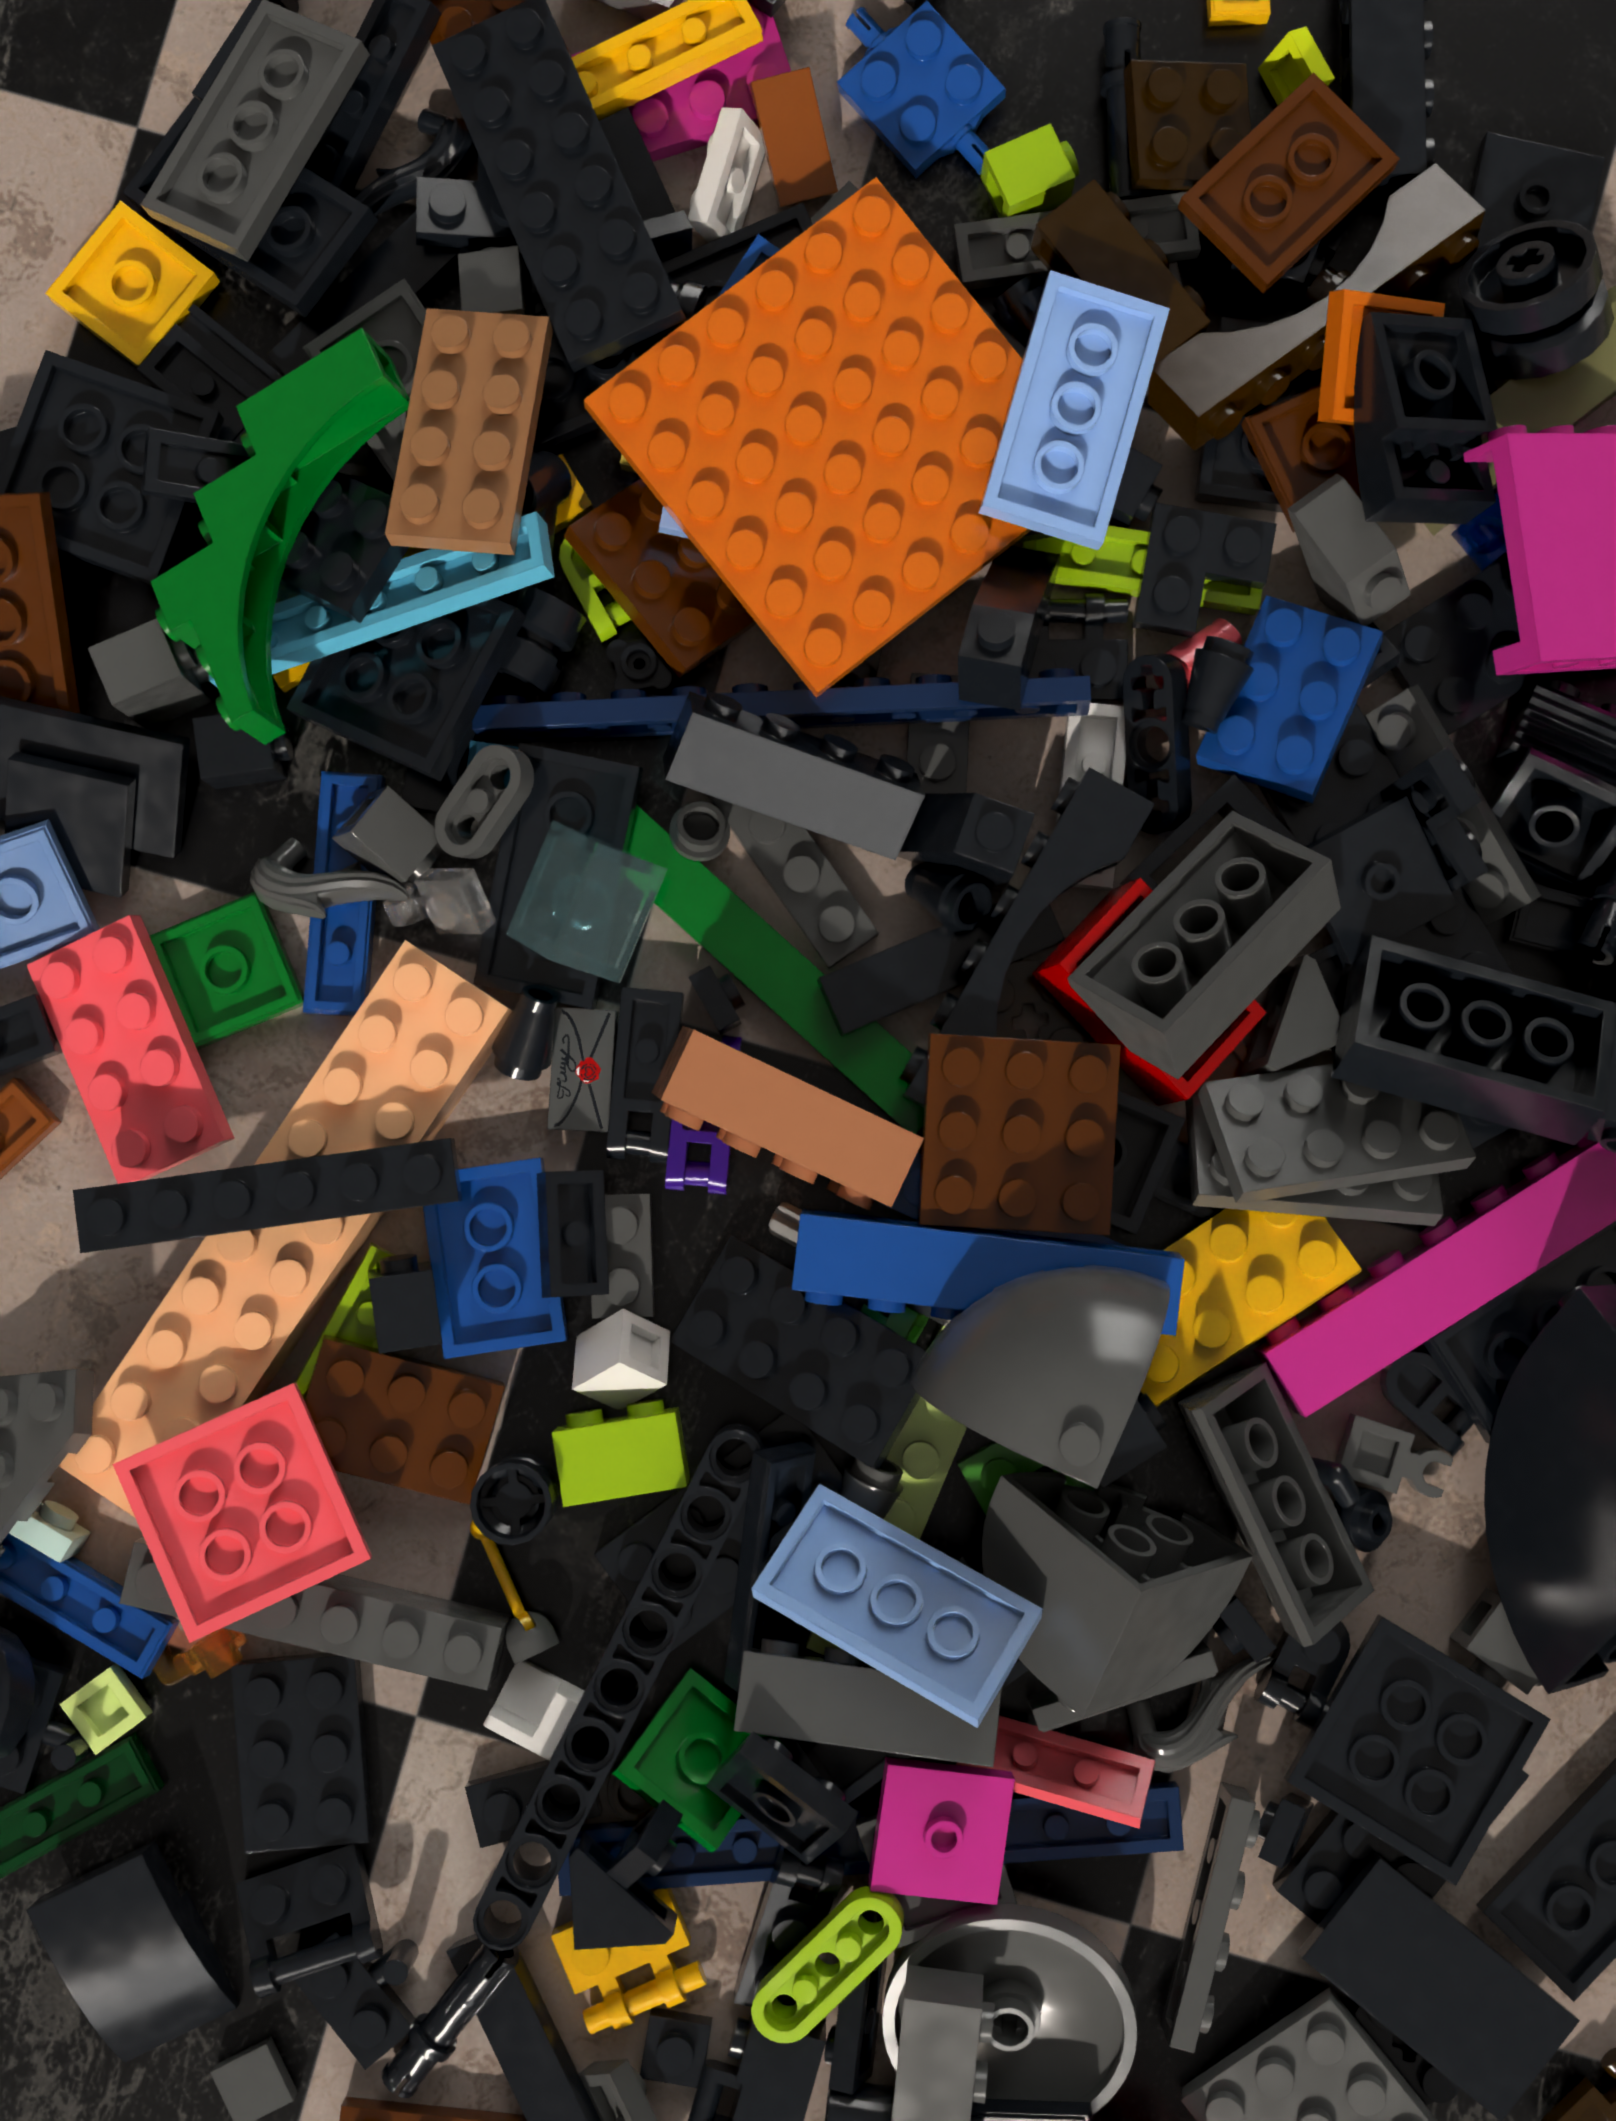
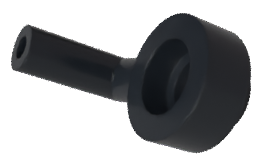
M1311 1457L1321 1482L1329 1487L1336 1499L1334 1506L1355 1550L1362 1552L1376 1550L1388 1537L1392 1528V1514L1386 1497L1379 1491L1356 1486L1348 1469L1343 1464Z

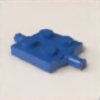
M925 1L899 26L891 28L886 32L869 15L865 7L858 8L856 10L857 17L852 13L845 26L854 33L867 50L862 60L837 81L838 92L915 178L920 176L938 158L952 154L956 150L977 171V174L981 175L984 152L990 149L979 138L976 131L982 119L1006 98V88L928 1Z

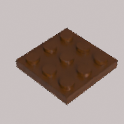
M928 1034L923 1119L924 1139L921 1154L918 1224L1110 1235L1121 1045Z

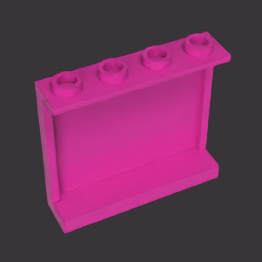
M1511 425L1489 432V442L1464 452L1463 456L1464 462H1494L1520 637V642L1493 650L1496 676L1616 669V425L1601 426L1583 433H1575L1573 425L1554 426L1537 433H1527L1526 425Z

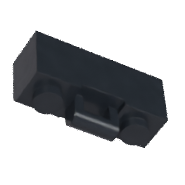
M751 2014L749 2020L738 2017L728 2050L729 2057L738 2059L737 2066L713 2059L705 2060L688 2121H804L826 2044V2020L822 2019L804 2038L796 2042L777 2043L764 2037L758 2031ZM724 2085L737 2089L729 2117L716 2113Z

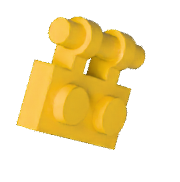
M671 1888L651 1890L677 1914L674 1935L666 1944L574 1950L573 1920L553 1928L551 1938L574 1994L598 1985L604 2001L583 2010L584 2022L590 2034L613 2026L616 2031L635 2023V2015L665 2003L667 2008L673 2007L687 2000L686 1993L707 1985V1979L699 1960L677 1969L671 1953L689 1946L691 1941L690 1933ZM650 1963L655 1979L626 1991L620 1975Z

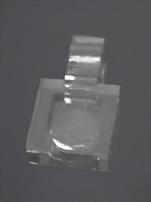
M429 868L414 883L410 882L404 885L409 894L407 901L386 900L383 903L393 926H408L430 918L437 934H483L496 922L474 868Z

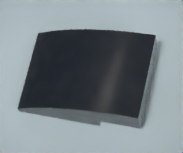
M1369 312L1362 321L1354 385L1355 456L1365 521L1432 524L1468 523L1497 502L1487 462H1464L1463 456L1464 452L1488 441V433L1498 429L1471 319Z
M156 1841L42 1895L26 1910L46 1952L73 1999L101 2038L124 2063L236 2009L240 2004L189 1891L182 1894L179 1893Z

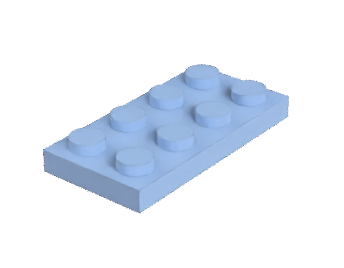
M1050 270L1044 284L979 508V514L1094 550L1100 549L1104 543L1170 308Z
M821 1484L817 1486L752 1587V1594L755 1599L976 1728L979 1727L1041 1620L1043 1608Z

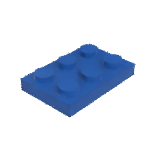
M1266 595L1244 644V647L1254 652L1249 665L1254 671L1224 721L1220 723L1217 734L1205 733L1196 753L1197 764L1230 776L1235 774L1239 779L1313 804L1380 649L1383 631Z
M539 1157L458 1169L463 1201L423 1206L444 1359L569 1340L563 1297L542 1298L537 1173L545 1172L543 1158Z

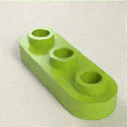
M864 1886L852 1891L758 1984L751 2007L752 2020L758 2031L764 2037L777 2043H793L804 2038L898 1946L904 1924V1912L898 1899L891 1893L872 1892L869 1886ZM867 1910H873L878 1912L883 1919L875 1923L869 1922L862 1916V1913ZM822 1953H832L839 1959V1962L827 1964L820 1959L819 1955ZM783 1994L789 1995L796 2001V2004L791 2006L783 2005L776 1997Z

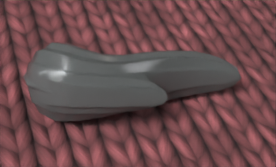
M289 838L269 857L258 858L250 876V884L259 901L277 911L319 919L326 918L325 908L372 900L407 901L409 899L406 888L400 882L377 872L361 871L359 862L342 870L328 873L303 874L291 871L307 856L306 849L294 838Z
M1266 1656L1258 1663L1252 1658H1247L1229 1666L1215 1677L1201 1680L1198 1697L1191 1713L1180 1726L1169 1731H1157L1150 1700L1126 1705L1133 1735L1134 1754L1155 1760V1771L1171 1773L1182 1770L1204 1759L1237 1739V1734L1223 1729L1228 1706L1244 1683L1261 1669L1271 1664L1275 1658Z

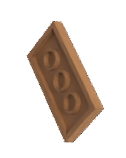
M427 308L385 529V535L391 546L515 556L553 335V328L549 317Z

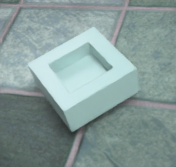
M47 1500L44 1504L40 1503L28 1521H17L9 1534L61 1563L80 1553L91 1531L76 1523L79 1517L74 1511L62 1504Z

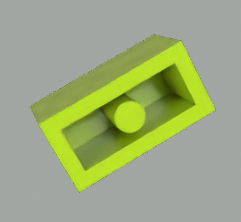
M653 1399L627 1404L628 1415L603 1419L602 1409H591L566 1414L567 1425L558 1426L552 1432L563 1507L687 1487L690 1481L679 1407L664 1409L663 1399Z

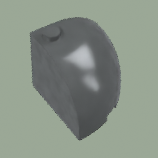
M1096 1265L1067 1267L1049 1271L1041 1270L1018 1277L994 1288L992 1292L974 1302L962 1313L957 1314L945 1326L919 1361L910 1379L911 1387L932 1406L973 1431L1014 1452L1097 1489L1131 1415L1151 1365L1168 1310L1170 1287L1167 1282L1143 1273L1117 1267Z
M1019 1472L1001 1475L987 1509L983 1527V1575L1043 1608L1042 1618L1021 1652L1019 1659L1044 1685L1056 1694L1057 1699L1064 1707L1076 1712L1082 1718L1134 1699L1156 1685L1174 1670L1201 1642L1218 1620L1220 1614L1236 1592L1253 1558L1252 1554L1237 1543L1193 1516L1184 1512L1180 1521L1163 1515L1143 1506L1147 1495L1110 1483L1103 1489L1099 1485L1097 1489L1091 1490L1064 1485L1066 1482L1065 1475L1054 1472Z

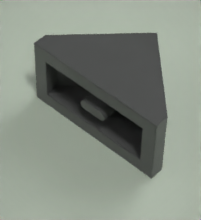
M1306 954L1291 960L1272 980L1263 1005V1009L1267 1013L1256 1025L1239 1076L1271 1073L1336 1046L1341 1018L1316 959Z

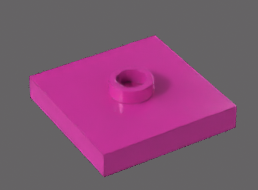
M885 1757L868 1879L870 1891L997 1905L1015 1782L1012 1771Z

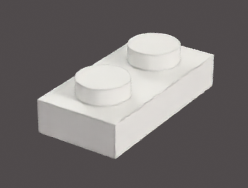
M721 108L715 131L708 141L707 157L697 189L691 196L688 219L692 227L708 243L742 229L764 158L765 149L760 129L742 108Z

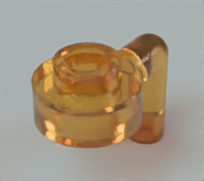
M221 1628L205 1636L176 1656L167 1644L153 1671L159 1681L166 1686H173L187 1677L197 1675L204 1670L210 1679H213L244 1658L238 1648L244 1645L248 1639L242 1632Z

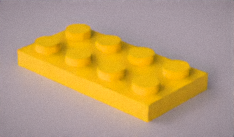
M1224 1209L1164 1249V1251L1178 1252L1185 1259L1176 1336L1160 1335L1141 1392L1143 1394L1146 1393L1157 1408L1359 1274L1362 1270L1326 1218Z

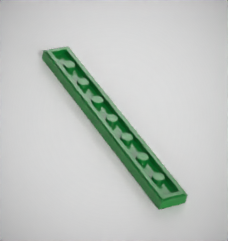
M636 805L622 875L901 1128L916 1134L923 1127L924 1108L903 1097L909 1084L899 1079L912 1053L878 1022L841 1036L817 982L818 978L824 976V974L702 863L689 860L680 855L672 846L669 834Z

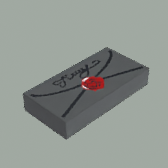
M555 1008L547 1129L608 1133L615 1063L618 1015L616 1010Z

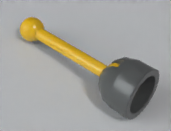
M472 1520L470 1532L474 1538L481 1540L514 1615V1618L507 1626L505 1635L507 1648L514 1664L522 1662L560 1643L553 1625L545 1616L538 1612L525 1611L496 1543L485 1537Z

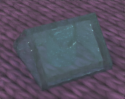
M553 820L506 935L548 960L621 983L668 869Z

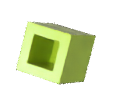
M1050 123L984 152L980 179L998 217L1002 218L1056 209L1071 197L1076 176L1079 175V167L1072 147L1066 140L1059 142Z

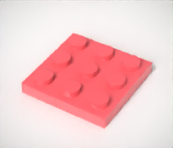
M296 1382L112 1464L189 1643L372 1558L369 1547Z

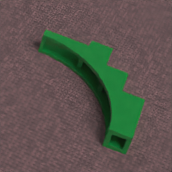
M363 328L355 331L236 406L246 430L245 433L240 435V438L251 458L193 493L203 517L198 522V527L209 546L150 581L160 605L155 610L160 626L173 641L178 642L182 640L196 650L201 665L216 682L220 696L216 698V706L224 721L234 731L243 730L264 745L286 733L277 706L272 679L271 635L279 584L288 555L307 516L337 472L362 445L385 425L407 411L410 399L392 359Z

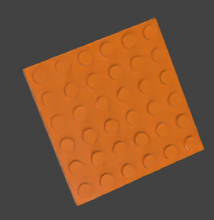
M877 177L584 399V407L816 698L1031 531L1030 529L978 513L1023 359Z

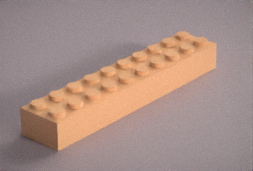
M405 940L254 1165L434 1140L493 1052L492 1045L513 1010ZM385 1212L206 1236L93 1403L92 1435L78 1454L68 1453L59 1467L135 1518L112 1464L261 1398Z

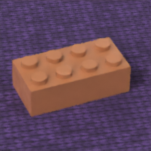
M682 1026L651 1092L657 1098L664 1101L660 1112L664 1113L665 1116L697 1131L700 1130L705 1120L720 1127L716 1138L757 1158L761 1147L775 1153L771 1163L778 1166L779 1169L811 1184H814L818 1174L831 1179L826 1189L869 1211L875 1200L892 1208L924 1139L685 1026Z

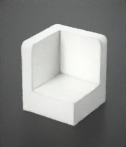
M621 1309L577 1336L575 1346L572 1390L620 1410L626 1408L627 1404L635 1403L666 1386L668 1381L670 1331L626 1309Z
M524 1660L514 1665L483 1725L537 1755L550 1760L584 1690Z

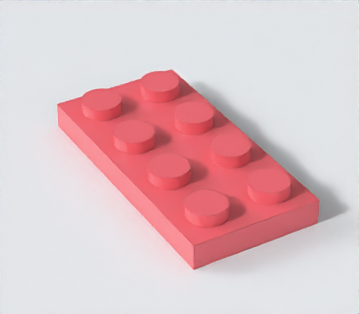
M141 915L123 917L27 964L29 973L118 1184L147 1180L235 1139Z

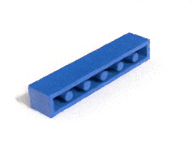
M803 1208L799 1220L792 1290L805 1291V1301L821 1305H842L843 1296L868 1299V1309L888 1313H905L906 1304L931 1306L930 1315L932 1317L952 1320L974 1302L992 1292L994 1288L1021 1276L1041 1270L1049 1271L1067 1267H1084V1265L1117 1267L1143 1273L1167 1282L1170 1287V1299L1161 1334L1176 1336L1185 1259L1178 1252L969 1227L920 1225L918 1221Z

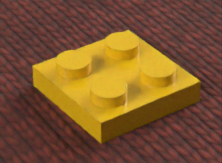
M120 200L45 294L55 305L138 368L175 324L180 326L190 314L188 309L194 303L200 308L220 281L213 271Z

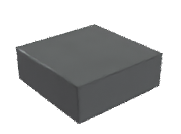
M272 2037L215 2064L210 2071L233 2121H255L293 2102L298 2094Z

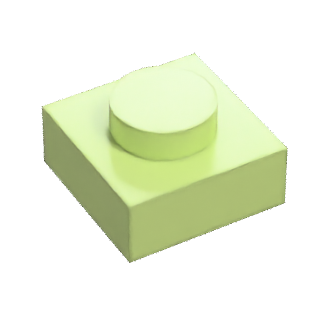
M116 1663L59 1704L95 1755L153 1713L121 1666Z

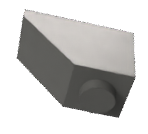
M1335 474L1287 509L1319 600L1348 621L1368 626L1411 595L1396 547L1377 522L1365 521L1362 501L1344 477Z

